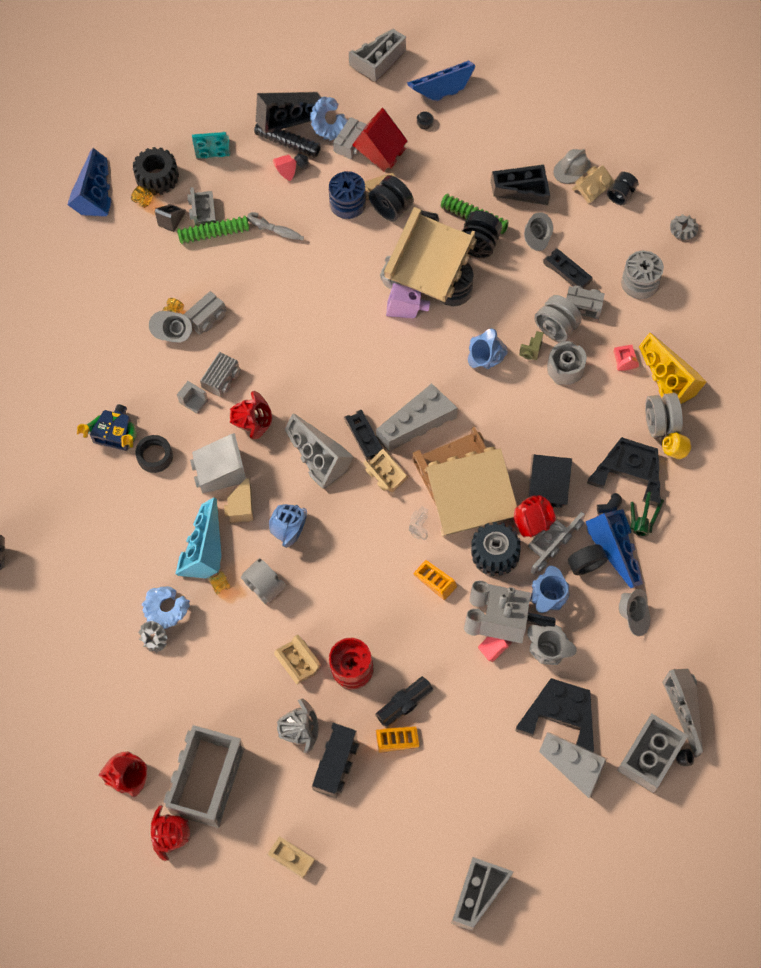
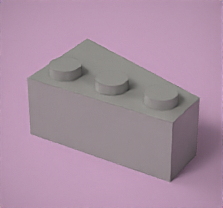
M547 732L539 752L588 798H591L608 758Z

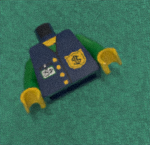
M121 404L116 405L114 412L104 410L101 415L88 424H79L77 426V435L83 433V437L87 438L88 434H90L93 443L127 451L128 445H130V448H133V442L137 438L135 424L131 422L128 415H125L127 407Z

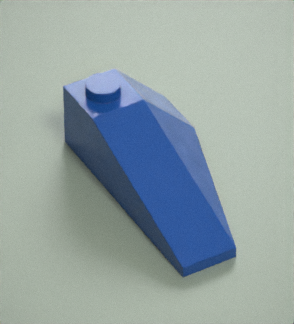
M94 148L91 149L71 191L67 205L81 215L107 216L111 206V198L108 197L110 184H107V176L109 175L107 157Z

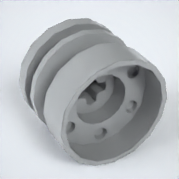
M645 250L636 251L626 260L621 280L622 288L627 295L636 299H646L655 294L664 269L663 262L659 256Z

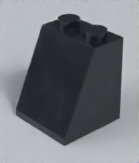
M532 454L528 498L531 496H543L551 503L552 507L562 508L563 504L567 505L572 458Z

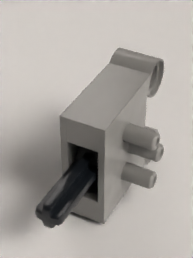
M478 580L472 584L469 601L476 607L487 605L486 614L479 609H470L466 615L464 630L473 636L483 635L522 643L526 623L543 627H555L556 619L528 613L530 592L516 590L513 587L506 588L491 585L485 581Z

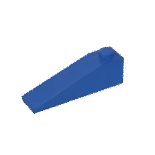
M624 510L604 513L586 521L587 531L595 544H600L603 547L609 562L630 588L642 585L639 564L633 557L635 546L633 543L630 544L628 535L631 534V528Z

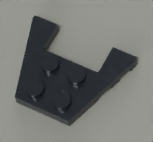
M621 437L603 462L599 464L595 472L588 478L587 484L604 489L608 473L612 472L646 483L647 488L643 502H646L647 493L651 492L650 504L660 506L658 448Z
M551 678L520 720L515 731L533 737L538 717H542L579 729L576 744L594 752L590 690Z

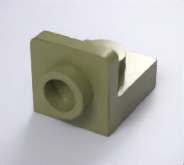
M536 331L535 338L531 337L529 346L521 344L519 355L528 360H537L544 333Z

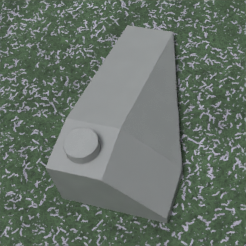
M291 415L285 431L294 447H297L302 456L300 458L302 462L307 464L310 470L308 472L310 477L322 489L326 488L346 473L354 457L343 446L298 415Z
M673 669L664 678L663 685L683 731L688 735L687 740L696 758L703 752L696 687L697 680L694 674L690 673L689 669Z

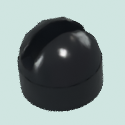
M683 749L678 752L676 761L681 766H691L694 763V755L690 749Z

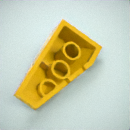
M649 333L640 344L639 349L646 364L652 371V378L660 389L658 391L661 397L664 394L676 393L680 404L695 397L707 381L694 368L652 333Z

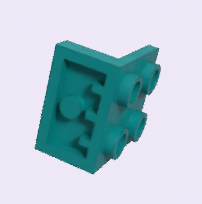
M227 132L192 135L196 159L230 156V142Z

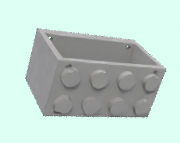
M193 725L191 731L188 730L185 737V742L187 743L185 750H181L178 762L180 764L178 770H174L171 783L173 785L171 790L166 792L164 799L165 807L172 815L219 828L245 748L241 738ZM201 740L229 748L207 814L179 806Z

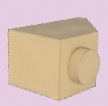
M249 478L245 479L227 498L228 505H224L225 517H229L230 523L253 521L252 494Z

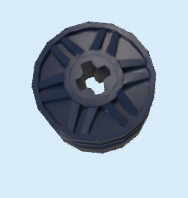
M344 171L337 173L330 180L329 203L331 211L337 217L353 219L361 215L365 210L366 186L359 174Z

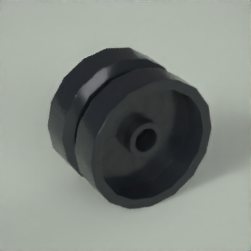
M387 175L379 185H376L369 192V200L374 209L389 221H396L403 214V211H406L414 203V198L408 187L400 179L392 175Z

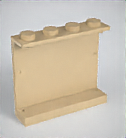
M414 207L384 270L385 278L446 302L447 297L451 298L454 292V282H458L461 277L462 271L460 269L462 265L467 264L469 250L473 249L476 244L475 231H472L471 235L422 216L421 209Z
M486 448L484 453L477 454L476 451L465 454L466 457L458 459V456L450 457L444 463L434 461L428 464L429 467L425 468L442 525V537L485 526L487 523L493 524V522L514 518V509L517 505L501 448Z

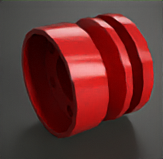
M344 638L331 648L329 665L335 681L341 687L349 690L359 689L371 680L374 673L373 660L368 646L362 640Z

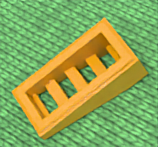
M427 560L413 573L416 578L443 600H446L457 588L454 579ZM429 568L430 571H429V572L425 575V577H424L423 574H424V573L427 571V569ZM440 579H442V581L436 586L435 584H436Z
M416 726L376 730L379 753L419 747ZM411 732L413 743L408 742L407 733ZM399 734H403L404 743H400ZM391 735H395L396 744H392ZM383 736H387L388 745H384Z

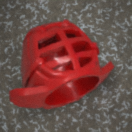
M252 391L251 400H243L230 408L229 422L242 430L251 432L250 438L256 440L270 427L273 416L270 406L264 397L257 391Z
M531 496L514 509V521L523 538H531L543 530H549L553 522L556 521L553 507L543 496Z
M129 751L120 752L110 758L100 771L99 777L102 778L106 786L120 793H130L132 797H136L144 788L147 778V766L137 755Z
M160 805L156 809L151 821V841L153 849L159 858L163 861H169L166 853H170L172 850L178 849L189 842L191 837L189 821L185 818L171 814L161 815L163 805Z

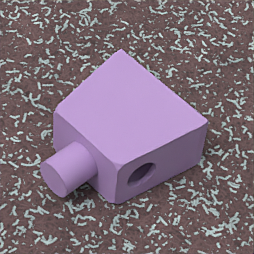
M393 283L387 301L386 316L416 318L418 310L429 311L430 301L421 299V292Z

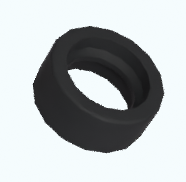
M160 435L146 436L136 446L135 454L138 464L147 472H162L172 462L173 453L171 446ZM159 445L165 449V456L158 462H147L143 458L144 451L150 446Z
M594 544L573 553L568 558V564L574 575H583L604 565L608 558L603 547L600 544Z

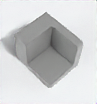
M189 381L186 382L177 394L179 403L195 413H198L208 401L206 391Z

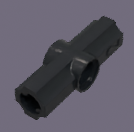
M421 676L408 688L398 691L388 704L375 713V716L387 728L402 715L405 716L413 711L418 703L433 691V687L426 678Z

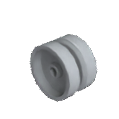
M560 295L551 296L534 317L538 328L546 336L557 342L566 341L572 334V331L582 322V316L578 308L571 301Z
M664 394L662 399L659 395L647 396L645 413L651 436L660 437L665 432L668 434L674 432L680 434L683 427V417L677 394Z

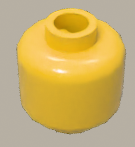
M674 432L664 438L662 449L667 456L683 459L691 451V442L688 437Z

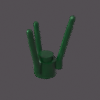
M651 492L647 493L643 516L638 517L637 520L634 502H630L631 529L638 536H648L649 533H652L653 525L664 503V500L661 499L660 506H657L649 522L647 514Z

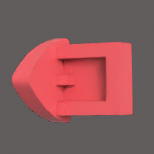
M289 154L273 159L274 166L279 174L288 181H291L296 170V160L292 159Z
M632 344L614 348L613 352L618 371L639 367Z
M487 637L478 648L490 662H494L505 649H508L512 641Z

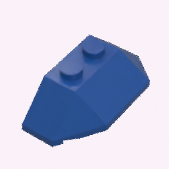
M468 60L407 82V85L423 96L438 101L443 99L444 96L455 95L458 91L463 90L476 67L474 63Z

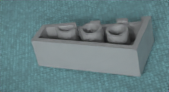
M431 383L376 429V437L388 451H391L411 441L412 438L425 434L426 431L434 427L442 426L448 420L456 419L458 408Z

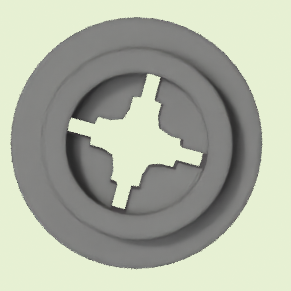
M682 214L681 216H675L670 223V231L678 239H692L698 232L699 224L690 215L684 216ZM687 223V227L682 231V225Z
M147 621L141 625L138 633L141 635L139 640L144 642L143 647H148L149 652L155 651L157 653L163 650L167 645V634L164 628L154 621ZM155 633L153 640H151V634Z

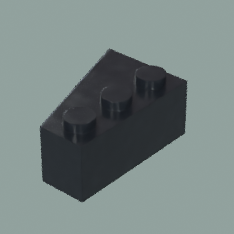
M544 164L492 171L490 181L493 197L548 205L551 196Z
M333 722L331 727L333 731L329 742H326V750L322 760H320L312 789L324 795L337 798L338 793L342 794L346 783L343 781L345 774L349 775L353 762H350L353 754H357L360 743L357 742L356 730Z

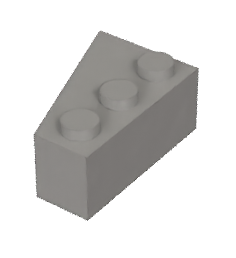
M391 29L376 37L375 41L363 44L360 49L349 51V66L376 82L406 51V36L395 29Z
M472 857L451 924L472 931L511 878L514 871Z

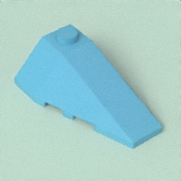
M216 498L201 504L193 523L195 530L186 540L189 543L185 552H181L179 556L176 575L206 579L220 570L222 554Z

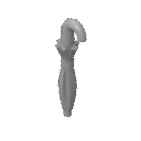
M251 212L247 215L248 221L258 226L259 230L268 229L285 238L304 240V236L290 228L269 223L263 217L258 219L259 213Z

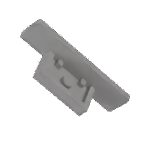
M583 512L568 527H565L556 520L549 530H543L538 533L529 543L528 547L540 556L532 566V574H535L537 571L541 572L548 564L546 561L558 554L561 544L569 542L572 538L571 533L574 530L578 531L585 523L583 521L585 516Z

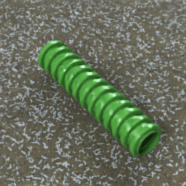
M448 193L444 195L440 204L442 209L446 208L451 213L455 212L456 215L465 216V219L470 212L484 211V209H479L477 206L474 207L473 204L464 203V200L459 201V198L455 199L453 195L450 197ZM496 215L503 225L501 235H503L508 228L509 221L507 219L504 221V218H499Z
M245 215L243 218H232L233 220L227 219V221H216V223L211 222V224L205 223V225L200 224L198 227L194 225L193 228L189 226L188 229L186 227L182 230L178 228L179 241L181 244H184V242L189 243V241H200L202 238L205 240L207 237L211 239L212 236L216 238L217 235L222 237V234L227 236L228 233L232 235L233 232L237 234L238 231H241V233L243 230L249 231L248 219Z

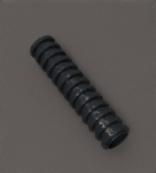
M257 123L255 125V135L265 139L269 138L270 141L278 142L280 145L283 144V146H288V148H293V150L303 154L307 153L308 156L312 155L313 158H316L320 152V143L310 139L306 140L305 137L301 138L300 135L296 136L295 133L292 134L285 129L264 133Z

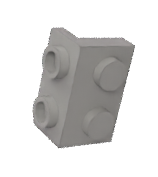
M194 187L190 188L191 194H188V203L192 205V209H189L190 220H194L197 226H200V224L205 225V223L211 224V222L216 223L213 192L195 193Z

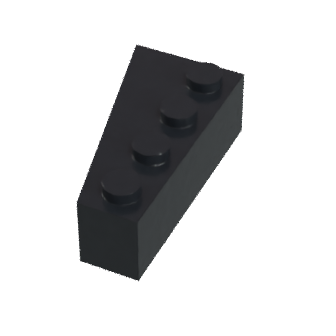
M318 92L257 93L256 123L264 133H269L311 122L312 108L322 97Z

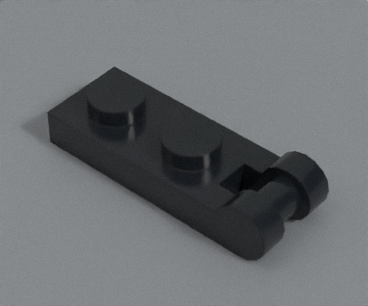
M557 248L552 251L551 256L543 259L546 267L552 268L572 286L585 288L592 281L593 277Z
M360 409L354 415L344 416V420L365 459L370 460L374 458L383 448L363 411Z

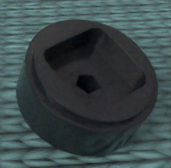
M424 111L417 115L418 127L422 129L432 127L434 117L430 112Z
M298 153L294 157L296 163L303 170H307L311 166L306 155Z

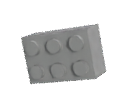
M651 713L617 771L654 793L688 735Z

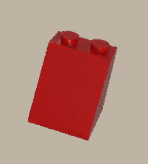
M382 107L369 121L352 146L382 171H385L388 167L391 169L396 164L397 160L395 158L397 155L401 156L406 150L404 146L408 140Z

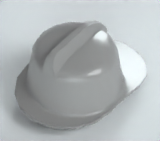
M572 149L556 164L553 173L557 181L565 184L573 183L590 169L591 163L585 154V150Z
M537 212L531 216L524 229L525 241L531 249L542 251L546 248L553 233V222L547 214Z
M159 311L150 318L149 330L155 338L177 343L183 342L190 337L192 324L190 319L181 313Z
M636 589L632 593L621 594L619 613L627 619L630 631L634 635L643 636L647 633L650 626L647 594L642 589Z

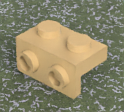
M604 165L590 168L587 171L588 175L575 181L576 185L572 187L573 191L579 190L587 203H591L615 182Z
M382 449L371 461L366 460L364 462V465L367 467L365 469L366 472L378 480L377 485L383 491L394 492L409 477L386 449Z
M299 635L294 636L291 642L276 649L274 655L296 685L316 675L321 666L318 658L311 652L307 643Z

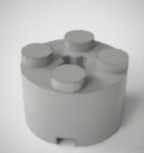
M570 341L560 342L553 347L549 355L547 371L556 384H573L582 378L587 360L584 349Z
M258 558L240 577L265 605L268 602L270 603L286 587L282 579L279 580L277 574L261 558Z

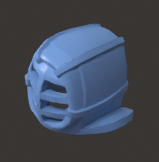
M491 328L483 334L471 338L470 353L467 360L472 368L483 366L486 369H490L504 360L508 353L507 347L497 337V331Z
M282 504L278 505L269 520V530L273 536L283 542V547H290L299 538L307 518V509H301L298 505Z
M548 566L545 573L533 581L530 602L536 605L538 612L545 613L549 610H560L569 599V584L557 567Z

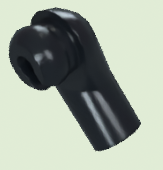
M618 493L612 494L607 504L597 505V514L618 510L622 504V497Z

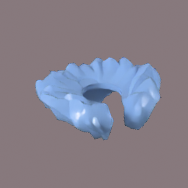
M323 96L313 106L310 120L316 134L331 141L336 139L348 119L345 118V114L341 113L336 116L337 119L334 124H328L325 121V114L328 111L336 110L339 104L334 98Z
M169 586L152 588L146 593V600L142 603L144 607L142 611L147 621L157 622L164 629L175 626L179 620L183 619L188 608H190V600H186L185 596H181L176 599L175 606L171 611L163 612L160 608L161 603L169 598L175 600L177 591Z

